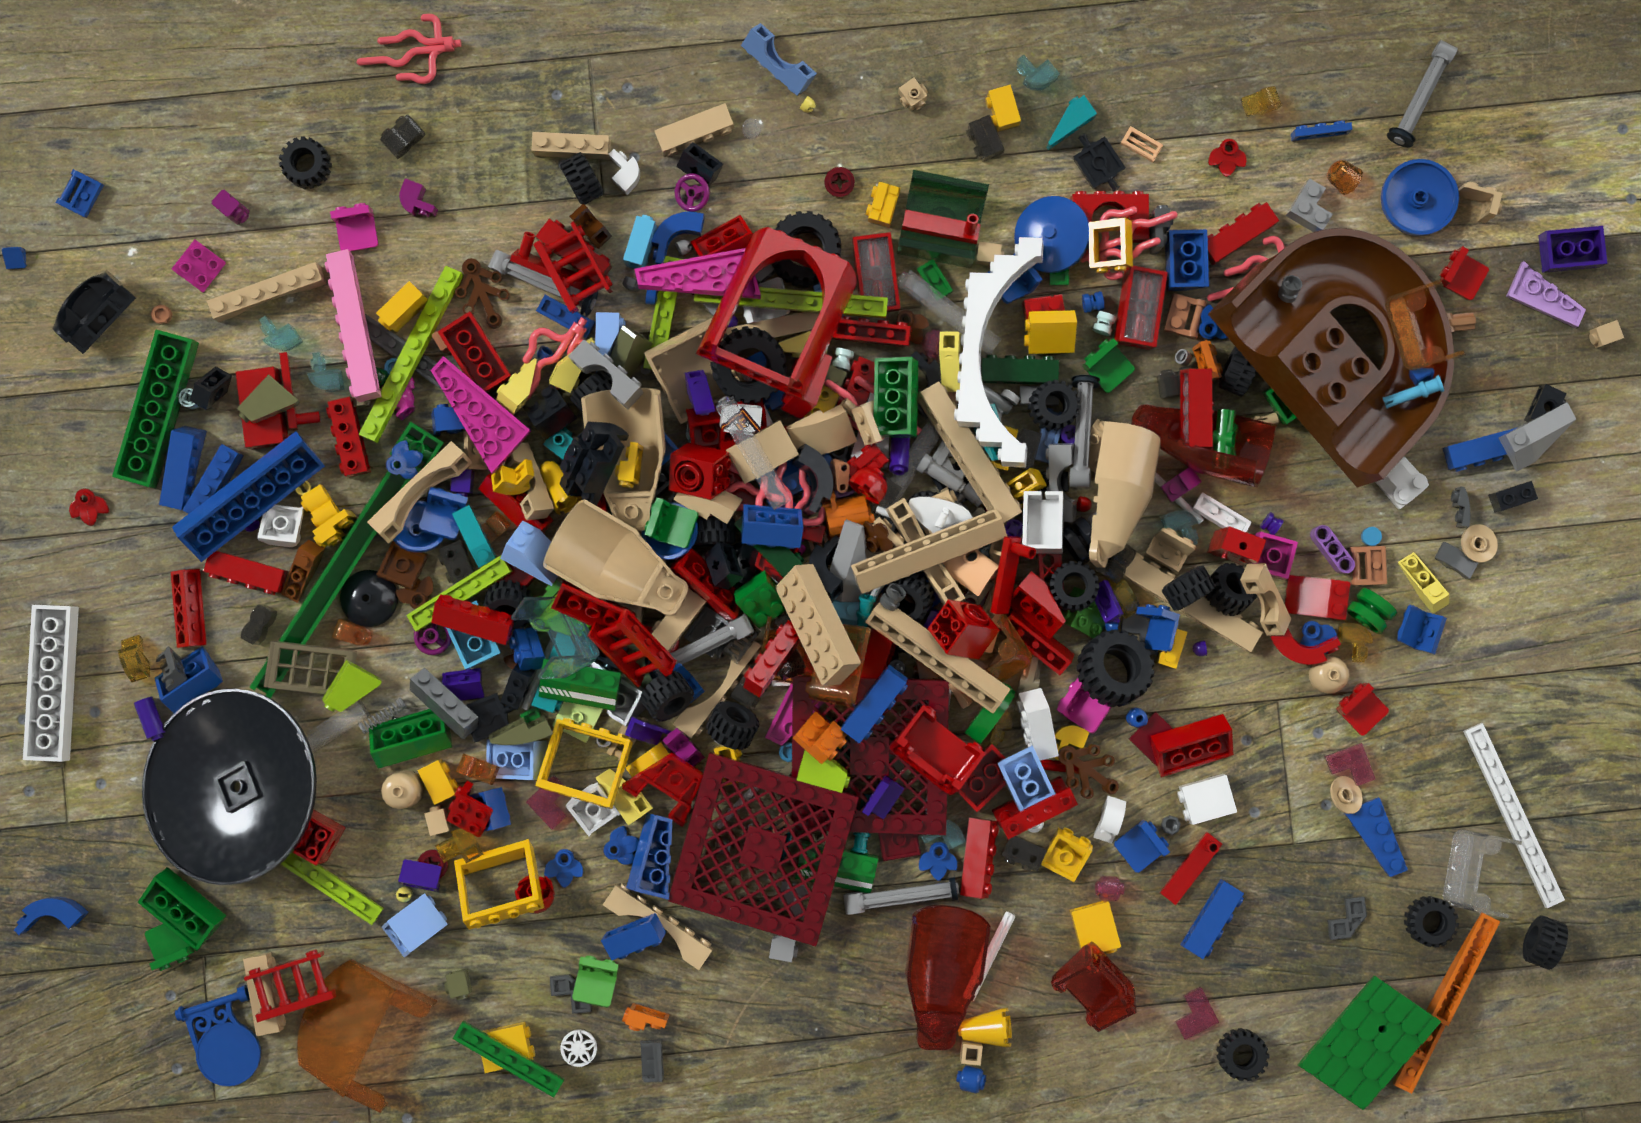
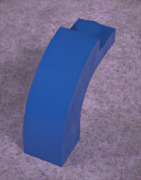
M677 213L659 225L652 238V245L658 247V249H654L653 260H656V265L664 263L668 246L678 235H702L705 220L703 213Z
M66 897L44 898L29 904L22 910L26 915L17 921L18 926L14 931L18 935L27 933L45 915L59 919L70 929L75 927L89 912L76 901Z

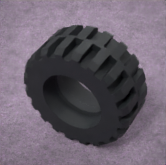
M798 211L796 215L791 216L789 214L785 216V220H780L777 223L776 229H774L781 230L790 237L800 233L813 234L821 240L823 251L836 254L841 258V239L839 238L836 227L832 226V222L829 219L825 220L823 215L819 213L814 215L812 211H807V213ZM790 259L772 263L777 275H780L785 282H791L793 286L803 285V288H807L809 285L815 286L820 284L817 275L809 267L797 265Z
M744 326L741 330L737 328L731 330L732 333L729 335L727 333L724 334L719 348L735 355L744 349L756 348L766 358L765 368L781 375L787 373V367L785 366L787 360L782 347L765 330L762 331L757 327L752 329ZM713 361L710 362L712 375L717 385L727 397L730 396L734 401H742L744 404H750V401L759 403L761 402L760 399L765 398L767 400L771 397L770 393L778 391V389L757 380L739 381L733 376L731 369Z
M1117 629L1102 632L1082 648L1081 654L1078 655L1077 661L1079 664L1076 665L1077 672H1080L1078 676L1079 682L1083 683L1084 686L1082 688L1084 691L1090 693L1089 697L1093 700L1097 699L1099 704L1105 705L1107 703L1108 707L1125 706L1147 692V688L1151 686L1153 682L1151 678L1154 677L1155 673L1152 670L1154 661L1150 659L1151 653L1149 650H1146L1143 641L1139 642L1137 640L1138 637L1134 634L1128 635L1129 632L1124 630L1119 632ZM1105 654L1114 655L1122 661L1127 670L1126 683L1117 682L1108 675L1103 662Z

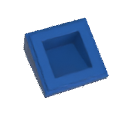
M2 248L6 269L26 268V251L24 248Z
M1412 368L1409 369V377L1414 385L1418 386L1420 381L1426 382L1433 379L1434 369Z

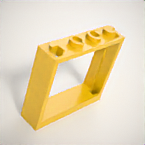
M569 718L557 719L535 786L553 793L613 809L633 742L629 740L628 736L621 733L615 736L610 734V730L600 728L598 731L592 729V725L581 723V726L573 724L574 720ZM564 729L624 746L608 799L547 781Z
M529 839L454 860L462 918L468 930L479 929L487 924H496L501 920L517 918L519 915L534 913V911L544 908L534 848ZM526 857L532 896L470 914L464 875Z

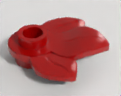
M1233 139L1222 141L1218 148L1212 150L1208 158V164L1210 166L1218 165L1220 172L1225 177L1230 176L1236 166L1245 167L1247 162L1245 153L1239 149L1237 142ZM1230 146L1232 151H1226L1225 147Z
M83 488L77 491L75 501L70 504L69 512L72 518L80 516L85 524L93 526L97 520L98 513H108L109 507L102 497L95 496L93 491ZM82 495L87 496L88 500L83 501Z

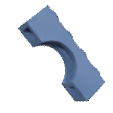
M761 23L753 27L741 46L748 54L757 59L763 67L767 68L776 79L786 85L792 93L798 96L805 91L817 73L804 61L797 64H789L783 61L778 56L774 47L775 35Z

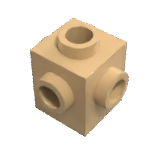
M915 78L899 87L900 102L905 108L908 107L910 111L914 109L919 110L926 104L928 92L923 84L919 85Z

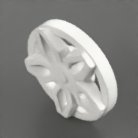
M581 1029L573 1030L561 1042V1055L569 1065L575 1067L585 1066L594 1059L597 1053L596 1040L588 1031ZM577 1033L579 1034L580 1040H576ZM574 1034V1042L566 1041L569 1036ZM582 1034L587 1035L591 1040L583 1041ZM586 1043H593L589 1047L586 1045ZM564 1044H570L571 1048L566 1047ZM592 1047H594L593 1054L590 1057L589 1052L586 1050H590ZM564 1049L567 1050V1051H571V1052L569 1053L568 1058H567V1056H566V1054H565ZM586 1054L588 1060L583 1058L582 1055ZM575 1055V1059L571 1061V1056ZM580 1056V1059L584 1062L575 1063V1061H577L578 1057Z

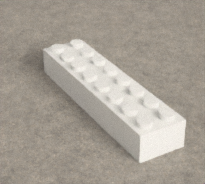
M32 605L23 760L70 761L79 607Z

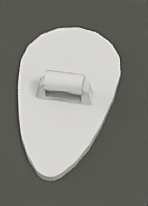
M915 497L911 498L908 502L916 519L932 533L973 518L965 507L939 498Z

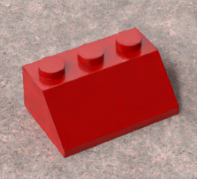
M739 215L690 242L698 257L746 248L753 233L742 216Z

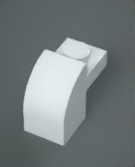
M613 149L609 153V157L621 169L612 177L613 183L628 195L639 182L640 169L634 157L627 162L628 158L623 152H617Z
M1107 796L1093 838L1112 844L1123 822L1126 801Z

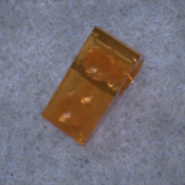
M496 510L481 527L491 544L509 528L511 523Z
M463 754L456 772L493 785L500 767Z

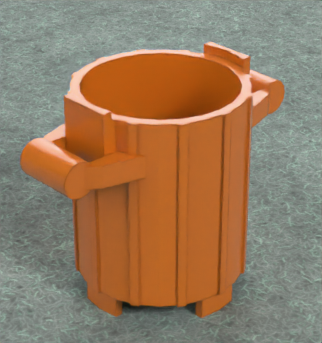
M833 490L830 500L824 503L821 502L826 512L825 521L829 534L827 535L828 540H831L835 535L840 538L846 519L863 525L865 521L869 523L875 521L874 514L871 512L869 501L866 502L865 495L835 500L836 495Z

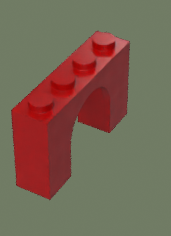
M1077 191L1070 198L1085 212L1089 222H1092L1094 211L1102 206H1114L1120 210L1135 206L1137 213L1126 218L1132 222L1141 218L1149 220V194H1144L1143 191H1134L1132 194H1125L1124 191H1115L1113 194H1106L1105 191H1096L1094 194H1087L1086 191ZM1140 226L1134 230L1132 243H1142L1149 240V228Z

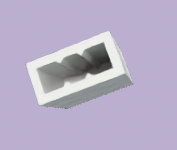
M1225 774L1179 786L1178 798L1180 803H1184L1185 810H1183L1185 821H1189V824L1194 825L1237 813L1228 778Z

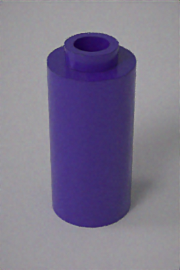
M891 437L889 470L894 475L901 476L909 470L910 438Z
M147 697L134 702L133 704L146 738L151 739L152 742L163 738L162 733H165V730H163V723L153 697Z

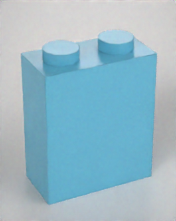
M636 216L623 258L626 267L636 269L647 266L653 247L652 238L657 230L656 222L650 216Z

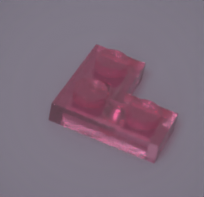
M1362 743L1324 756L1332 775L1350 769L1356 786L1375 780Z
M555 775L548 780L549 782L565 786ZM539 789L526 803L553 830L567 817L554 803L561 795Z
M1201 987L1183 995L1192 1012L1175 1021L1184 1040L1219 1023Z

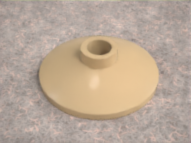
M1480 524L1472 525L1463 532L1461 537V547L1464 554L1474 562L1482 563L1489 561L1497 552L1498 542L1496 535L1487 526Z
M1340 776L1332 782L1330 793L1335 806L1346 814H1353L1359 811L1363 798L1357 783L1346 776Z

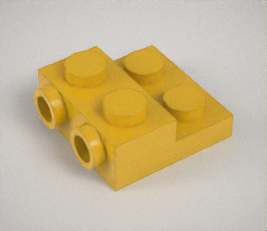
M630 442V447L627 446L625 454L628 461L620 460V464L616 466L615 476L618 477L619 485L622 487L633 488L634 485L639 486L644 449L639 443Z
M343 509L312 532L315 535L313 539L320 547L336 546L343 541L342 537L345 536L342 528L347 529L352 526L353 520L357 517L352 511Z
M1058 827L1040 861V865L1075 882L1092 853L1093 845L1088 838L1083 836L1078 838L1073 835L1072 830Z

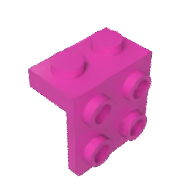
M358 203L352 208L342 206L335 208V211H330L331 219L336 223L341 251L349 249L352 252L378 246L373 209L369 205Z
M1077 678L1069 686L1066 696L1059 701L1056 710L1067 719L1093 734L1112 707H1108L1107 703L1105 705L1099 704L1097 699L1093 700L1089 697L1090 693L1084 691L1082 688L1084 686L1083 683L1079 682Z

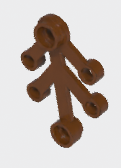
M467 259L462 265V271L465 275L460 287L456 288L455 294L458 298L464 299L467 296V288L471 279L475 286L468 303L463 306V313L466 314V308L471 307V313L474 314L475 305L480 296L488 315L486 318L487 324L491 328H499L503 322L502 317L495 313L487 293L499 297L502 301H507L510 298V293L506 289H498L482 283L479 275L491 279L495 284L502 281V275L498 271L491 272L481 268V264L476 259ZM469 265H474V270L469 271ZM496 274L500 276L497 281L493 280V276ZM459 290H464V295L459 296ZM502 292H507V296L505 298H501L500 295ZM492 317H497V321L495 323H491L490 320Z
M1090 744L1088 747L1080 749L1064 746L1059 750L1058 758L1061 763L1065 764L1066 785L1075 789L1079 786V780L1074 776V764L1079 768L1082 788L1080 794L1083 798L1090 799L1094 795L1093 789L1089 786L1088 775L1102 785V790L1105 793L1112 795L1118 791L1119 784L1116 780L1105 778L1093 769L1103 765L1107 767L1113 766L1115 763L1113 756L1106 754L1101 758L1082 761L1078 757L1088 754L1098 756L1100 747L1095 744ZM1093 747L1096 748L1094 753L1091 752ZM1070 752L1071 756L1069 759H1067L1066 755ZM1109 757L1110 762L1107 764L1106 759ZM1074 779L1075 783L1071 786L1070 782ZM1114 784V788L1110 790V785ZM1089 790V794L1085 796V791Z

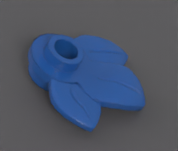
M1207 305L1201 313L1200 335L1205 339L1214 337L1219 339L1226 338L1227 336L1208 315L1213 307ZM1206 326L1210 327L1209 333L1205 331Z
M406 440L401 441L392 448V456L387 459L386 468L391 474H400L405 479H412L418 473L415 467L421 463L423 454L415 450L409 451L408 442ZM395 461L399 463V467L397 469L394 467Z
M1308 621L1302 627L1304 636L1300 644L1315 646L1336 636L1337 633L1330 625H1320L1316 621ZM1310 627H1314L1316 629V631L1312 634L1308 632V629Z
M620 826L610 834V841L605 844L603 849L604 855L608 859L617 860L623 865L631 864L634 861L632 853L637 850L639 838L627 836L626 827ZM612 846L617 849L615 854L610 852Z
M936 842L931 845L928 852L920 857L919 870L930 869L932 876L939 881L945 876L947 869L957 870V859L953 854L949 853L948 847L944 843ZM937 848H941L943 850L941 855H937L935 853V850Z
M562 849L557 852L555 859L547 863L544 874L548 878L556 876L559 884L566 888L571 883L573 876H583V867L579 861L574 859V854L570 850ZM563 855H566L568 857L567 862L562 861L561 858Z

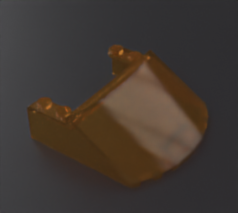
M350 959L333 970L324 979L326 987L329 990L335 988L337 996L306 1007L298 1032L299 1066L343 1098L346 1096L381 1113L388 1105L384 1096L354 1081V1078L389 1005H393L415 1017L422 1018L436 1005L437 1000Z

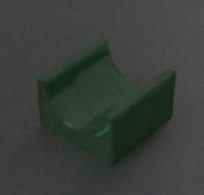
M913 170L905 210L966 221L969 214H976L979 218L978 224H980L989 184ZM901 229L897 254L925 260L934 259L935 262L971 268L975 259L977 244Z

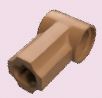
M1446 313L1452 333L1475 329L1476 318L1473 313L1456 315Z

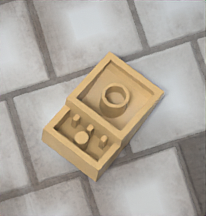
M841 405L824 413L819 410L786 427L797 451L799 447L807 444L823 455L857 442L847 412Z
M780 420L726 449L744 484L799 455Z
M725 490L711 500L683 493H677L674 497L675 501L688 509L695 510L704 519L707 520L712 514L726 524L730 521L743 500Z

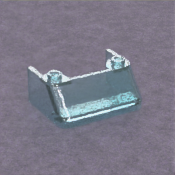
M524 597L511 616L512 620H529L531 626L536 631L548 632L558 656L550 658L538 675L539 679L566 678L593 663L599 656L597 646L588 637L590 631L585 623L551 609L555 597Z

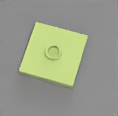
M563 702L552 726H555L557 719L569 718L574 720L573 724L581 726V723L592 725V729H594L603 709ZM563 730V732L587 743L590 737L570 730Z

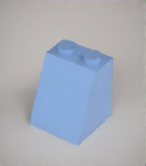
M425 893L381 926L403 957H406L448 925L442 911L438 912L432 897L426 896Z

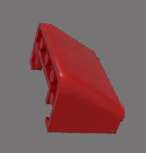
M923 705L894 740L890 749L943 792L953 795L962 788L986 753L976 742L967 744L936 721V711L933 708Z

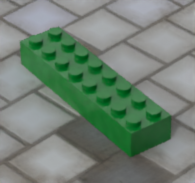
M155 330L112 477L154 489L157 488L169 447L171 430H174L181 407L178 398L179 393L187 387L199 342L161 330Z

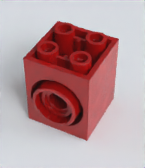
M686 443L670 454L669 490L709 500L713 499L729 487L730 478L728 475L731 466L729 452Z
M950 599L947 600L928 627L929 632L947 655L977 660L981 658L1000 631L980 605Z
M313 809L308 827L292 853L316 866L327 862L346 827Z

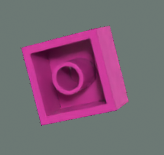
M1264 532L1256 533L1255 536L1266 539L1259 562L1256 563H1266L1272 577L1281 580L1288 579L1298 542Z

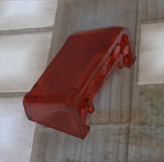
M1092 941L1084 945L1052 976L1051 984L1054 990L1060 993L1068 990L1086 1009V1022L1097 1032L1137 1013L1135 989L1132 982Z

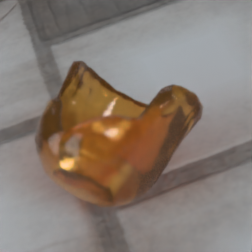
M1345 160L1336 161L1327 172V179L1342 195L1353 192L1363 177L1362 169Z

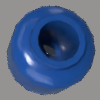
M966 1065L962 1071H958L956 1082H959L961 1090L977 1094L980 1090L984 1089L986 1075H984L982 1069Z

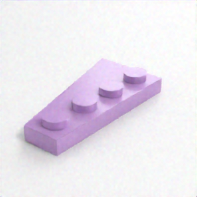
M1521 262L1506 297L1574 328L1579 327L1586 309L1567 294L1564 295L1553 283L1550 284L1540 273L1528 267L1529 265L1526 262Z

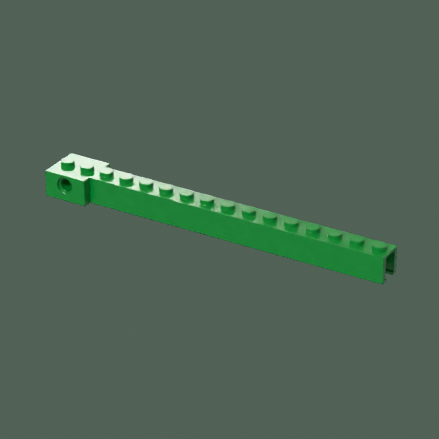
M411 421L396 442L397 444L406 440L409 451L415 450L423 454L421 463L415 467L417 472H420L436 456L444 443ZM397 461L394 462V467L396 469L399 467V463ZM387 470L278 641L306 644L377 533L367 521L411 479H405L400 474H391ZM281 649L279 663L291 665L293 650ZM267 657L249 688L254 691L258 688L266 693L265 696L271 698L276 689L264 687ZM278 667L276 681L281 682L290 668Z

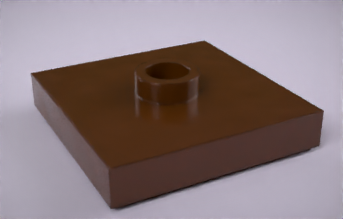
M392 541L377 572V577L413 591L427 561L428 554L407 551Z

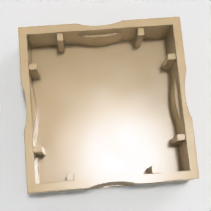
M712 318L644 352L680 424L687 421L686 409L693 408L687 395L685 372L704 370L714 405L731 399L730 396L727 397L714 380L710 366L712 361L696 354ZM731 369L736 379L745 382L741 373Z

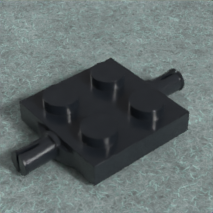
M1085 134L1081 135L1078 139L1084 148L1073 156L1072 159L1093 190L1101 184L1108 183L1113 192H1115L1120 186L1114 178L1118 173L1125 170L1126 167L1105 136L1098 141L1090 143Z
M498 693L466 705L478 716V727L471 733L474 743L488 738L490 733L510 724L508 713L517 710L514 708L510 709V706H505L501 703Z

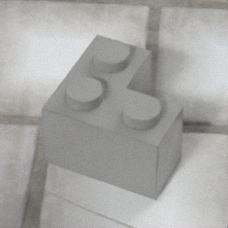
M1309 178L1304 183L1285 216L1312 232L1325 229L1333 214L1318 206L1317 203L1326 188Z

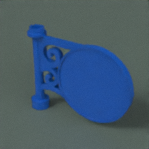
M247 985L238 987L235 993L187 1009L180 1006L175 1010L176 1019L186 1022L196 1053L197 1065L201 1073L209 1081L217 1085L235 1086L245 1082L257 1070L261 1060V1046L257 1036L251 1029L236 1019L232 1010L233 1001L240 1000L245 1002L250 1000ZM226 1004V1009L222 1008L217 1012L218 1016H221L223 1013L224 1018H217L215 1015V1008ZM196 1017H203L207 1022L205 1027L200 1025V1023L204 1022V1019H199L195 1023V1028L199 1032H205L198 1042L193 1021Z

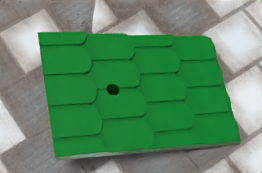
M1373 976L1297 1065L1364 1110L1378 1093L1385 1088L1403 1064L1411 1058L1420 1045H1423L1441 1021L1378 977Z

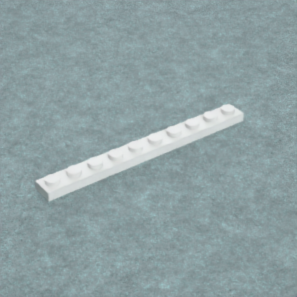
M1483 723L1464 730L1467 741L1544 907L1549 908L1564 901L1565 899Z

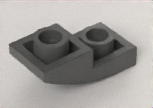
M1457 487L1451 494L1452 507L1459 508L1455 515L1456 527L1467 528L1470 526L1471 514L1469 498L1465 487Z
M1447 542L1441 544L1435 556V559L1446 568H1452L1465 579L1471 578L1478 565V562L1470 560L1463 551Z

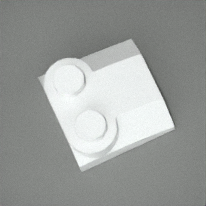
M1405 457L1400 460L1383 480L1375 482L1397 509H1401L1429 486L1427 478L1419 473Z
M281 505L273 506L262 515L258 540L269 545L297 546L301 539L300 529L304 508Z
M598 782L582 790L583 792L608 799L607 794ZM571 798L566 804L567 809L588 836L617 815H620L614 805L613 809H609Z

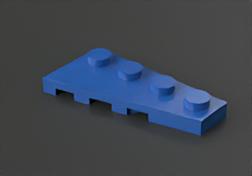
M1379 797L1362 803L1360 810L1356 813H1344L1388 877L1408 870Z

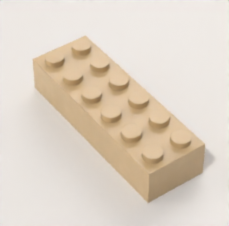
M795 565L777 584L775 589L821 685H840L861 664V661L814 565Z

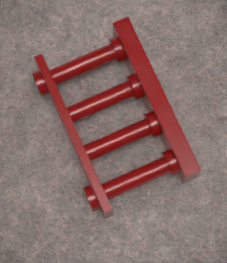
M574 221L570 223L573 228L572 232L550 244H543L540 240L533 244L568 310L572 314L579 311L577 307L579 301L605 288L608 293L613 292L610 287L613 284L609 276H604L583 237L586 234L582 226H577ZM578 237L583 246L582 248L559 261L552 260L550 254H552L553 250ZM587 254L592 263L591 265L567 278L561 277L559 271H561L562 267ZM594 271L597 272L601 281L576 295L570 294L568 288L572 283Z
M628 609L621 611L616 624L605 629L598 622H594L588 634V637L637 688L641 686L645 674L657 669L665 677L671 675L677 662ZM621 630L627 638L616 642L610 635ZM634 643L639 651L628 655L623 647ZM646 656L652 662L649 665L640 667L635 660Z
M1061 776L1050 780L1055 792L1054 795L1022 811H1019L1013 799L992 809L1000 828H1003L1007 839H1011L1078 805L1071 788L1066 787Z
M315 949L306 952L305 957L264 970H261L259 967L248 971L249 974L244 977V980L253 979L261 1005L260 1012L255 1015L257 1023L333 999L337 996L335 988L329 990L326 987L318 962V958L324 955V951L318 952ZM307 961L311 963L318 987L317 994L311 996L306 991L299 968L300 963ZM288 967L292 969L299 993L298 1000L292 1002L287 997L280 974L281 969ZM269 973L273 975L280 999L279 1006L273 1008L268 1003L261 976Z

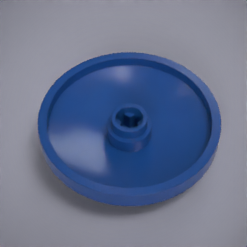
M1414 159L1400 164L1387 176L1382 186L1381 206L1384 215L1396 229L1408 235L1426 236L1441 230L1452 220L1458 208L1459 191L1455 179L1445 167L1431 160Z
M1060 196L1044 197L1031 203L1020 215L1015 227V244H1019V237L1042 238L1044 244L1042 263H1036L1033 266L1034 269L1044 273L1062 272L1073 267L1085 255L1089 246V220L1085 212L1072 200Z

